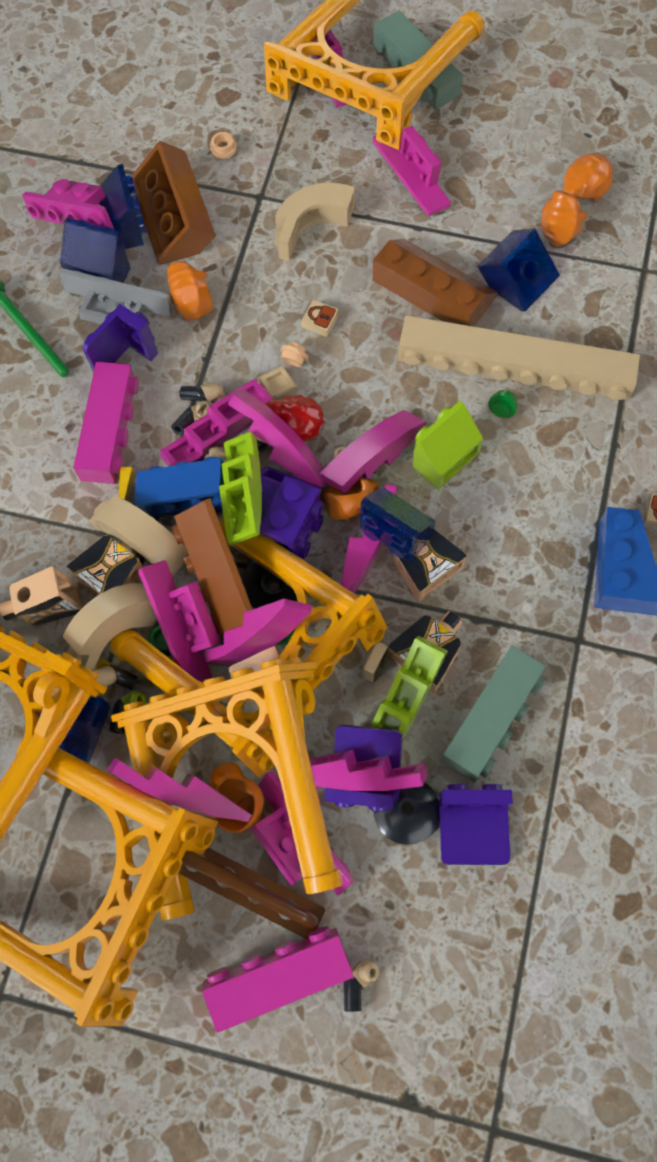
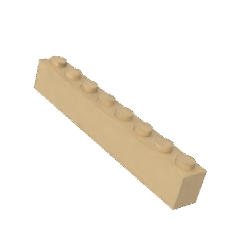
M405 315L398 350V361L409 365L419 364L431 366L438 370L460 371L467 375L490 376L496 380L519 381L525 385L548 386L554 390L566 389L577 391L584 395L607 396L613 400L630 399L636 387L640 354Z

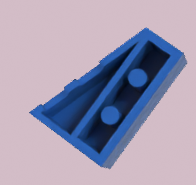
M208 457L204 461L192 463L179 462L174 466H154L149 468V470L138 471L136 476L135 506L151 517H174L204 500L211 499L217 515V511H223L219 486L224 484L221 464L225 462L218 457Z
M607 507L599 521L594 608L657 616V566L639 510Z

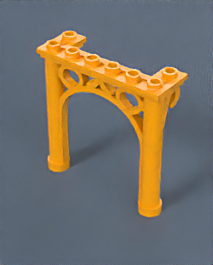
M324 0L278 43L266 41L264 43L267 92L289 101L291 99V87H294L297 82L376 116V140L400 150L403 129L408 128L412 121L413 113L410 111L424 90L464 48L483 34L485 23L478 12L469 10L414 63L398 68H370L343 59L325 41V35L329 29L360 0ZM309 55H315V56H322V58H320V59H312V58H310V57H308V56H309ZM373 83H385L387 87L380 88L373 85Z
M223 517L220 521V525L224 533L225 539L227 541ZM260 534L231 545L287 583L295 591L298 602L309 604L306 596L308 594L324 605L313 608L312 612L295 628L289 643L277 658L285 661L301 657L302 660L305 653L302 647L304 642L307 647L313 649L302 662H316L317 669L313 670L314 677L305 679L313 691L322 681L330 677L334 666L344 655L349 654L353 650L357 640L362 649L367 652L373 644H377L383 638L388 627L371 595L363 596L361 594L357 596L276 541ZM322 618L332 620L330 627L323 635L317 638L308 636L309 624ZM133 628L122 631L112 638L110 643L111 653L121 661L130 663L162 691L170 693V697L177 696L176 689L191 685H197V689L204 687V683L189 675ZM219 701L214 702L219 713L227 716V707ZM244 701L241 706V716L246 723L252 725L258 719L259 709L252 713H246L244 711L246 701ZM196 708L187 710L195 717ZM270 722L263 731L274 738ZM229 732L214 733L233 748L232 752L259 779L265 772L270 771L274 767V763L267 753L252 740Z
M0 626V650L10 654V656L5 661L0 662V682L11 687L20 699L25 714V734L15 760L0 782V842L90 696L96 698L98 693L104 694L107 688L96 681L99 675L82 666V662L65 652L62 655L58 653L55 655L36 642L28 646L26 645L28 640L14 631L10 630L8 635L4 634L5 629ZM27 663L41 670L32 673L25 679L24 669Z
M301 657L285 661L282 659L261 663L262 670L253 672V668L232 672L233 679L225 681L224 676L203 681V688L197 689V685L176 689L177 696L170 697V693L150 697V702L145 703V705L144 701L130 703L123 706L124 712L111 715L112 722H117L118 728L124 727L133 770L143 777L151 766H154L173 778L176 767L185 752L198 740L216 732L238 734L255 742L267 753L278 772L306 894L319 893L343 885L340 870L335 869L305 742L303 716L311 714L315 708L314 692L305 679L314 677L313 670L317 669L316 662L302 663ZM231 698L227 706V716L219 713L214 702ZM250 699H253L259 707L258 719L252 725L246 723L241 716L242 704ZM196 708L195 718L190 725L183 716L178 714ZM270 722L274 739L263 731ZM161 800V801H163V802H165V803H167V804H169V805L172 806L171 803H168V802H166V801H164V800ZM147 838L148 844H149V849H151L150 840H149V838ZM178 873L172 879L165 894L164 905L159 911L161 921L182 917L195 912L188 878Z
M22 740L21 743L19 744V747H18V749H17V754H18V752H19V750H20V748H21V745H22L23 740ZM58 748L43 775L95 802L105 811L112 823L116 838V862L113 878L101 906L90 921L77 933L61 942L50 945L39 944L0 920V962L74 1010V1016L78 1018L76 1024L79 1026H122L133 1011V1002L139 991L135 988L121 986L128 980L132 970L131 965L138 950L145 944L148 938V929L156 913L164 905L165 894L172 879L181 869L182 858L186 850L203 855L206 848L214 840L218 821L180 807L176 809ZM124 815L143 826L130 832ZM147 837L151 843L150 853L147 855L144 864L136 867L133 863L132 847ZM129 874L140 877L133 894V881L128 880ZM121 918L113 936L108 931L102 930L104 926H112L116 920ZM97 937L100 940L102 950L97 963L89 970L84 963L85 944ZM69 953L71 969L54 959L52 955Z

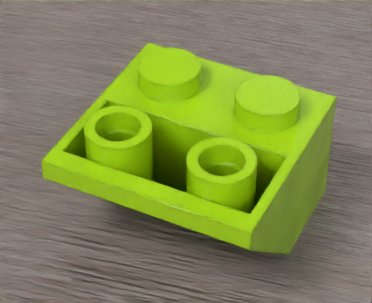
M460 400L452 408L450 406L444 408L438 415L435 423L430 427L428 425L424 426L417 433L415 449L413 451V468L439 490L480 453L483 437L465 404Z

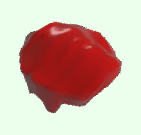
M288 395L282 399L271 400L265 404L287 423L304 443L320 436L325 423L323 420L324 414L321 406L311 397Z

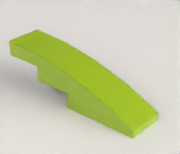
M251 432L223 442L226 462L221 464L224 484L219 486L226 538L230 546L260 534L262 514L261 472L257 438Z
M421 636L416 637L402 668L398 670L385 700L381 702L370 727L399 730L403 736V743L448 650Z

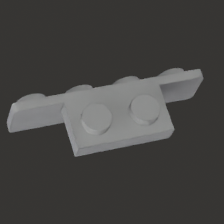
M62 268L60 272L66 292L86 296L79 310L81 320L102 324L107 314L113 312L119 304L134 313L140 312L143 314L144 311L167 317H170L172 314L170 296L162 291L113 281L106 277H97L76 270L72 271Z

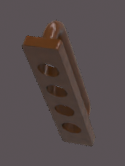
M206 848L203 856L186 850L182 858L180 875L305 939L309 938V933L318 928L325 913L324 907L210 848ZM185 865H187V866H189V867H191V868H193V869H195V870H197V871H195V872L189 871V870L186 868ZM224 867H231L235 873ZM217 881L228 887H220ZM255 883L263 884L265 889ZM248 897L251 898V899H253V900H255V901H257V902H259V903H252V902H250L249 899H248ZM286 899H292L295 902V904ZM279 913L282 914V915H284V916H286V917H288V918H290V919H283V918H281L280 915H279Z

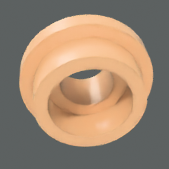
M219 132L212 137L210 151L214 157L227 159L235 154L237 150L236 141L229 133Z
M290 342L289 345H282L280 349L282 352L280 359L294 367H302L303 362H307L309 356L305 353L306 349L303 346Z

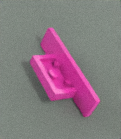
M413 126L403 129L400 150L377 141L376 136L373 137L372 143L427 216L450 207L451 201L437 184L442 163L439 157L426 144L424 137L419 135Z
M60 179L44 195L27 191L22 194L26 203V209L34 219L111 234L114 231L106 208L97 205L106 197L102 186Z
M165 560L140 568L138 570L174 663L202 683L205 680L212 679L202 650L221 641L197 581L177 589Z
M271 770L265 774L258 786L275 812L255 824L251 831L290 885L293 886L303 877L281 781L274 771ZM331 849L335 869L340 870L343 883L342 886L332 889L339 896L354 882V879L350 875L348 866L339 860Z

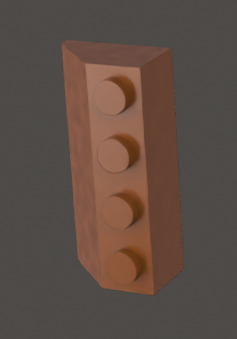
M159 141L129 179L157 262L163 265L200 254L215 238L216 234L186 151Z
M406 239L389 240L373 259L372 281L443 322L474 326L498 295L497 291Z
M207 499L174 516L177 525L171 527L177 543H184L188 555L183 556L187 570L189 574L196 572L200 583L198 585L204 596V601L208 604L211 612L210 616L220 638H222L225 631L243 626L244 612L253 609L211 499Z

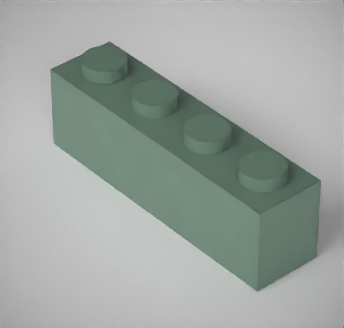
M400 10L374 24L373 45L376 51L381 53L393 68L414 63L433 46ZM450 63L424 90L421 95L422 99L437 110L461 95L463 74Z
M511 645L444 752L441 762L474 783L479 775L486 778L496 760L491 758V755L496 747L503 750L513 734L507 730L513 719L518 722L521 721L530 706L525 703L529 693L537 695L546 678L542 677L541 674L546 666Z

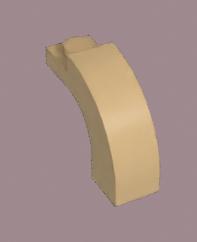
M319 183L304 187L290 195L281 204L275 215L276 235L274 245L278 247L279 259L290 261L299 235L304 229L313 224L326 222L348 227L355 207V186L340 183Z
M114 495L111 499L100 503L95 508L94 515L88 521L95 529L113 535L129 545L150 565L165 560L172 577L185 563L183 556L188 555L186 546L183 543L178 544L175 536L154 518L120 497Z
M130 583L111 588L88 602L75 615L64 632L63 638L70 645L66 653L81 661L82 666L94 671L104 647L117 634L130 628L153 627L157 617L143 583Z

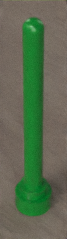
M0 280V306L59 376L67 377L70 372L69 368L7 297L4 289L5 285Z

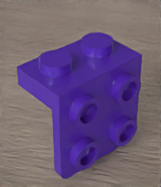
M119 304L113 312L107 314L104 322L95 332L90 333L86 337L82 349L93 372L96 362L115 363L129 347L149 361H152L158 355L154 342L155 338L149 327L150 322L140 312L134 313Z
M285 476L261 521L260 535L288 546L289 551L305 559L311 548L309 540L313 532H319L324 521V516L321 515L323 503L320 499V489Z
M341 724L335 729L334 753L353 750L356 762L389 756L392 769L401 767L403 736L399 730ZM325 788L324 801L335 802L336 806L343 808L361 805L368 806V809L371 811L383 812L393 809L400 796V789L389 791H348Z
M467 784L447 785L448 790H442L439 795L442 863L445 865L508 864L510 861L508 808L513 804L512 790H503L501 784L482 785V790H468Z

